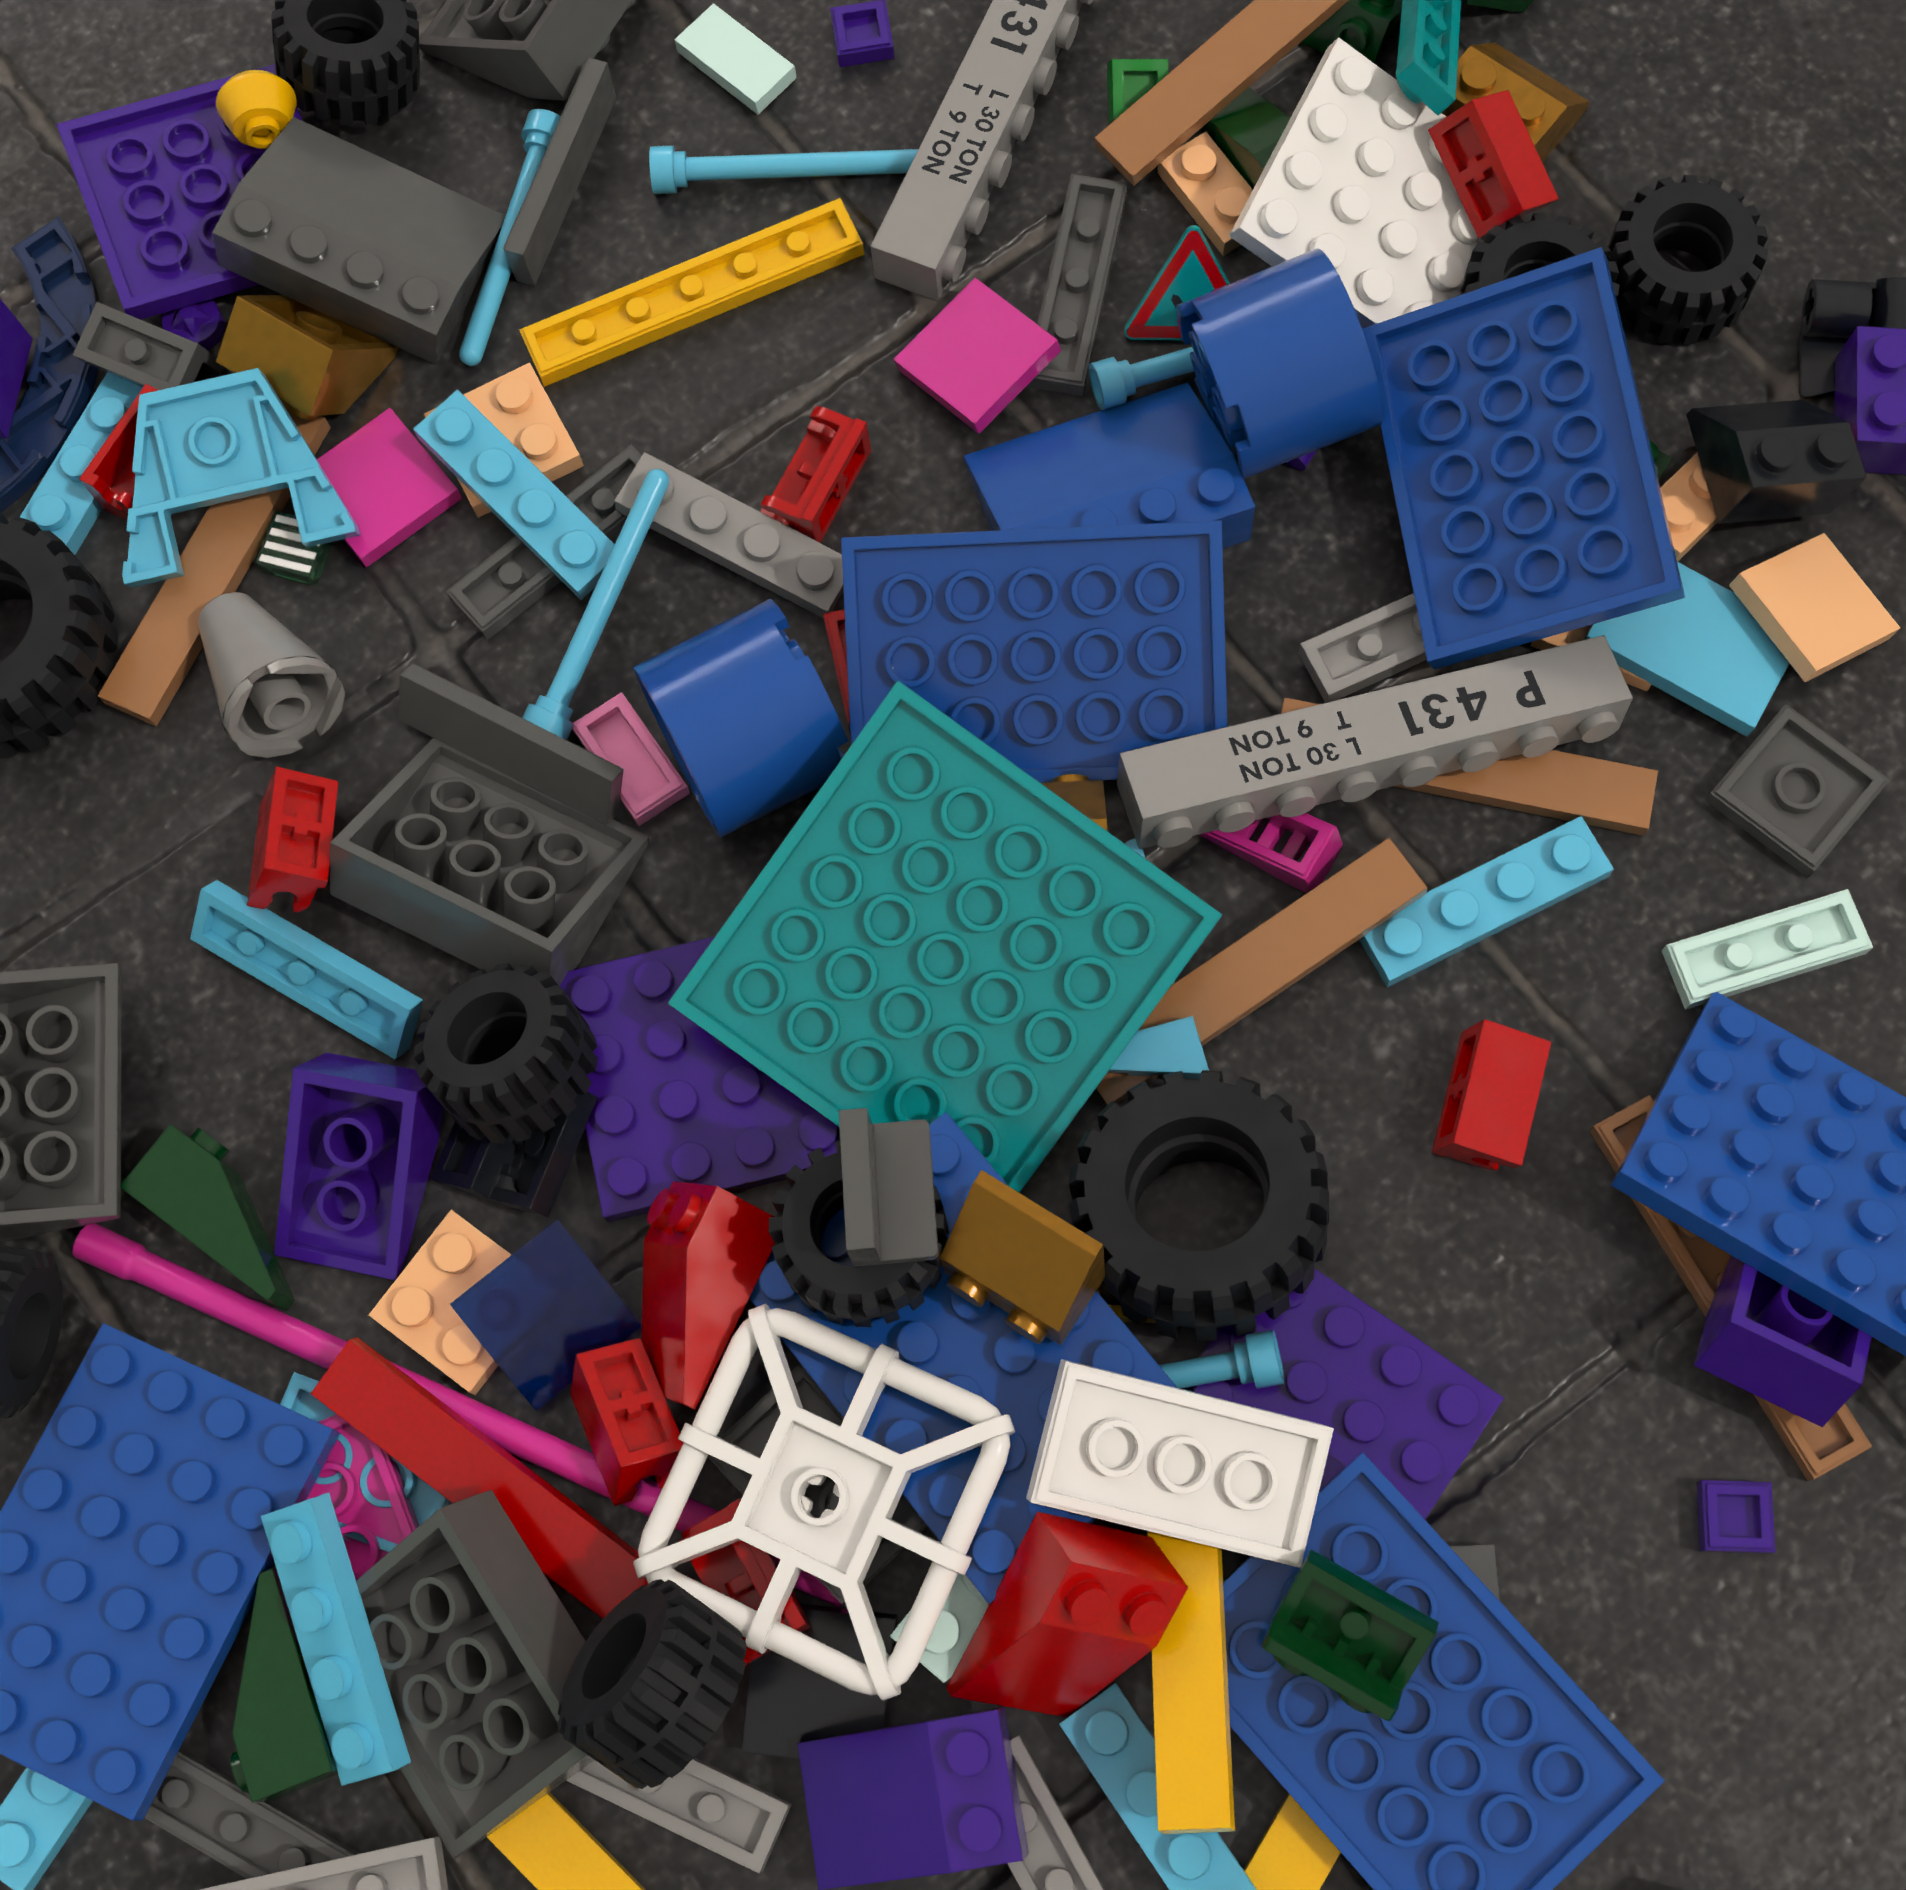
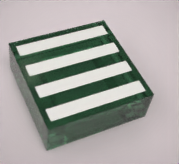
M275 511L255 564L262 573L317 586L333 542L306 547L301 541L296 515Z

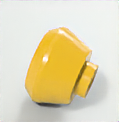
M249 70L232 76L221 87L216 96L217 112L233 135L241 143L258 149H267L294 117L297 106L296 94L292 86L277 75L263 70Z

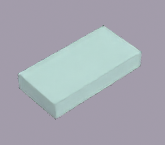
M714 3L674 39L679 54L757 115L797 78L795 66Z

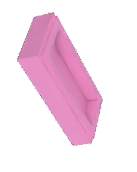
M622 692L573 723L572 730L585 750L624 769L620 800L638 827L690 794L688 786Z

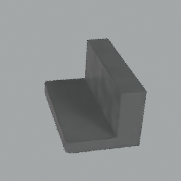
M96 302L73 353V356L83 363L138 386L144 387L145 384H148L158 390L193 383L200 368L218 375H222L225 368L216 362L217 358L198 343L99 302Z
M867 1108L839 1110L846 1251L854 1267L936 1259L939 1255L929 1123L926 1120H911L873 1124Z

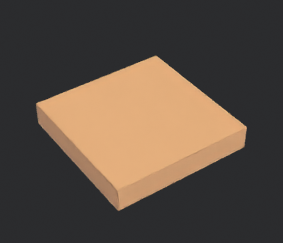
M1825 533L1739 573L1729 584L1733 592L1804 682L1884 643L1900 629V626Z

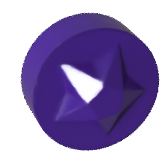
M210 299L163 313L162 326L164 330L196 342L208 351L216 346L223 337L225 320L216 303Z

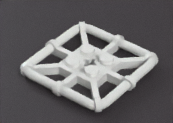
M763 1304L748 1311L749 1318L743 1321L733 1335L693 1423L685 1422L678 1439L684 1443L643 1529L638 1548L639 1558L633 1561V1565L639 1580L646 1578L649 1584L655 1580L662 1579L665 1582L669 1579L738 1628L742 1636L746 1638L745 1642L748 1648L764 1654L769 1649L852 1691L870 1696L878 1694L880 1699L884 1701L900 1695L901 1685L907 1682L919 1664L958 1573L965 1575L972 1557L967 1555V1552L1006 1465L1010 1449L1009 1436L1015 1433V1429L1009 1414L1001 1415L998 1408L983 1397L900 1360L899 1352L891 1347L881 1344L877 1349L797 1312L780 1308L770 1309L767 1304ZM781 1337L864 1374L841 1426L803 1409L781 1345ZM757 1348H759L781 1412L761 1457L717 1436ZM886 1385L973 1425L903 1454H899L862 1436L880 1394ZM982 1446L941 1542L891 1519L911 1473ZM708 1455L714 1456L752 1475L731 1522L667 1546ZM826 1477H829L835 1482L833 1493L839 1497V1502L835 1510L825 1509L820 1518H816L811 1514L813 1501L805 1497L806 1488L809 1484L821 1486ZM882 1538L932 1560L890 1656L886 1651L863 1584ZM740 1540L781 1559L758 1611L677 1572L673 1568ZM801 1570L841 1589L866 1664L781 1623V1615Z

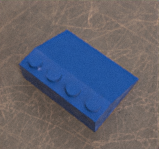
M1188 382L964 455V463L990 531L1222 521L1223 549L1248 541L1251 538L1255 513L1252 497L1234 454Z

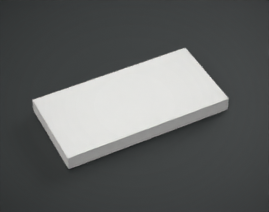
M1061 1359L1026 1499L1031 1503L1300 1568L1334 1428Z

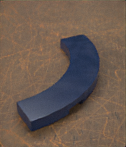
M59 216L11 248L22 264L30 282L35 306L39 310L41 325L40 337L36 341L34 358L26 381L29 388L20 407L14 412L8 438H0V513L23 496L51 466L89 402L98 368L83 363L73 356L95 304L99 302V298L86 259Z

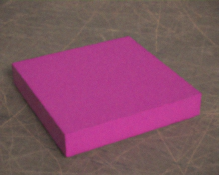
M975 277L893 360L897 369L980 434L1061 352V348L1055 337Z
M388 408L317 459L359 527L360 536L343 540L366 568L463 499L457 487L391 408Z

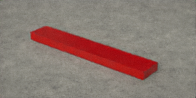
M358 1337L348 1340L310 1393L450 1502L455 1503L492 1490L542 1572L604 1619L613 1608L641 1586L646 1587L648 1585L646 1578L638 1579L633 1565V1561L639 1558L637 1550Z

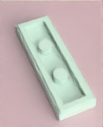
M1846 889L1667 944L1663 948L1662 954L1686 1010L1705 1004L1712 993L1718 992L1725 997H1729L1865 955L1873 948V945L1850 892Z

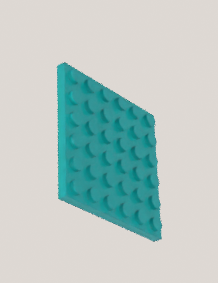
M897 681L668 1004L838 1127L839 1110L867 1108L873 1124L926 1120L930 1125L947 1112L1006 1184L1015 1191L1020 1192L1222 917V914L913 690Z

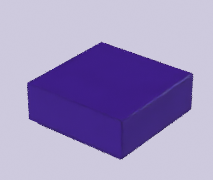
M886 0L830 8L839 67L895 59Z
M1701 1480L1696 1482L1700 1552L1776 1553L1772 1482Z

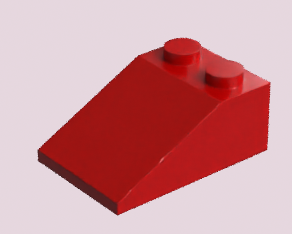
M673 1181L669 1189L665 1188L657 1195L650 1207L647 1223L651 1226L644 1239L641 1341L666 1400L694 1410L772 1252L771 1247L774 1246V1241L769 1234V1217L774 1216L719 1186Z
M1037 1511L996 1590L995 1600L988 1606L946 1689L950 1696L955 1698L1068 1717L1157 1647L1188 1586L1152 1537Z

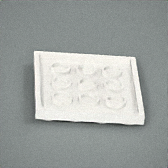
M1337 38L1327 47L1229 234V237L1271 266L1314 249H1321L1339 274L1362 329L1461 295L1460 290L1472 251L1478 241L1484 242L1485 237L1478 239L1428 132L1429 128L1446 118V116L1442 113L1437 116L1423 102L1420 104L1412 102L1402 92L1395 78L1340 38Z

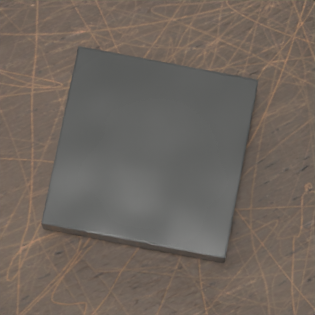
M1785 704L1712 790L1705 801L1809 878L1890 780L1789 705Z

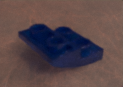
M558 1219L450 1303L474 1336L536 1411L572 1383L576 1354L624 1342L642 1327Z

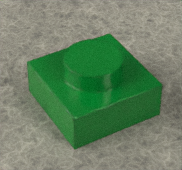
M1111 59L1107 63L1108 123H1112L1169 74L1168 59Z

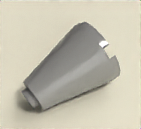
M231 592L219 595L202 609L198 618V627L226 734L238 745L241 751L250 756L265 758L291 754L303 748L299 740L316 730L321 737L332 727L342 711L345 690L338 674L329 663L255 600L244 593Z

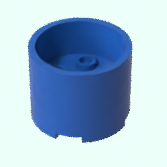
M1314 249L1176 305V317L1181 339L1185 345L1191 343L1193 352L1190 353V359L1196 375L1194 381L1206 412L1234 455H1238L1239 469L1244 479L1382 424L1383 406L1380 388L1362 327L1339 274L1321 249Z
M768 599L632 667L644 697L705 816L719 838L822 787L844 756L839 746L849 742L834 706L809 656L804 655L794 638L789 640L784 632V629L789 627L787 619L772 599Z

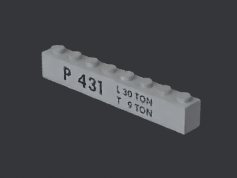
M1093 0L992 1L870 246L875 279L939 301L948 281L953 283L957 281L966 259V248L964 247L971 233L978 235L983 229L989 211L988 198L994 186L1001 188L1004 185L1011 168V151L1016 140L1024 141L1027 138L1034 119L1035 109L1033 105L1039 94H1048L1056 74L1057 62L1055 60L1061 48L1068 50L1074 41L1079 24L1078 13L1083 3L1090 5Z
M1605 635L1123 752L1120 753L1117 787L1138 848L1142 849L1154 845L1170 848L1187 842L1195 835L1215 830L1226 833L1235 832L1248 827L1255 820L1279 814L1283 817H1296L1307 813L1316 805L1340 799L1344 802H1356L1369 797L1376 790L1400 784L1405 787L1420 786L1431 781L1437 775L1461 769L1465 772H1477L1488 768L1497 760L1521 754L1528 758L1541 756L1554 749L1557 745L1581 739L1586 743L1598 742L1619 730L1633 697Z

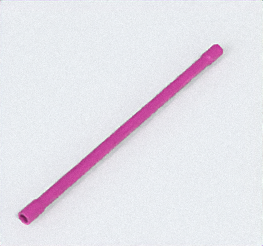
M96 1223L86 1225L75 1240L72 1251L74 1258L122 1280L135 1281L327 1370L347 1343V1341L158 1256L148 1251L142 1244ZM391 1362L510 1454L611 1499L593 1453ZM644 1478L636 1485L638 1491L633 1500L622 1505L649 1517L662 1489L659 1488L657 1482ZM689 1497L675 1529L684 1532L715 1514L718 1510ZM801 1570L794 1588L838 1608L842 1606L816 1576Z

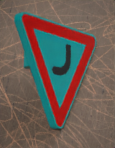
M1191 225L1185 230L1126 323L1124 333L1128 339L1182 340L1176 317V305L1230 284L1200 227Z

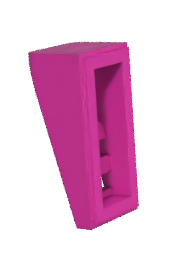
M1307 813L1296 817H1283L1281 814L1267 817L1270 821L1257 843L1251 841L1250 838L1262 819L1255 820L1248 827L1235 832L1226 833L1215 830L1199 834L1305 893L1310 892L1323 882L1343 846L1336 826ZM1287 829L1293 832L1281 854L1273 851ZM1308 842H1311L1312 844L1301 862H1297Z

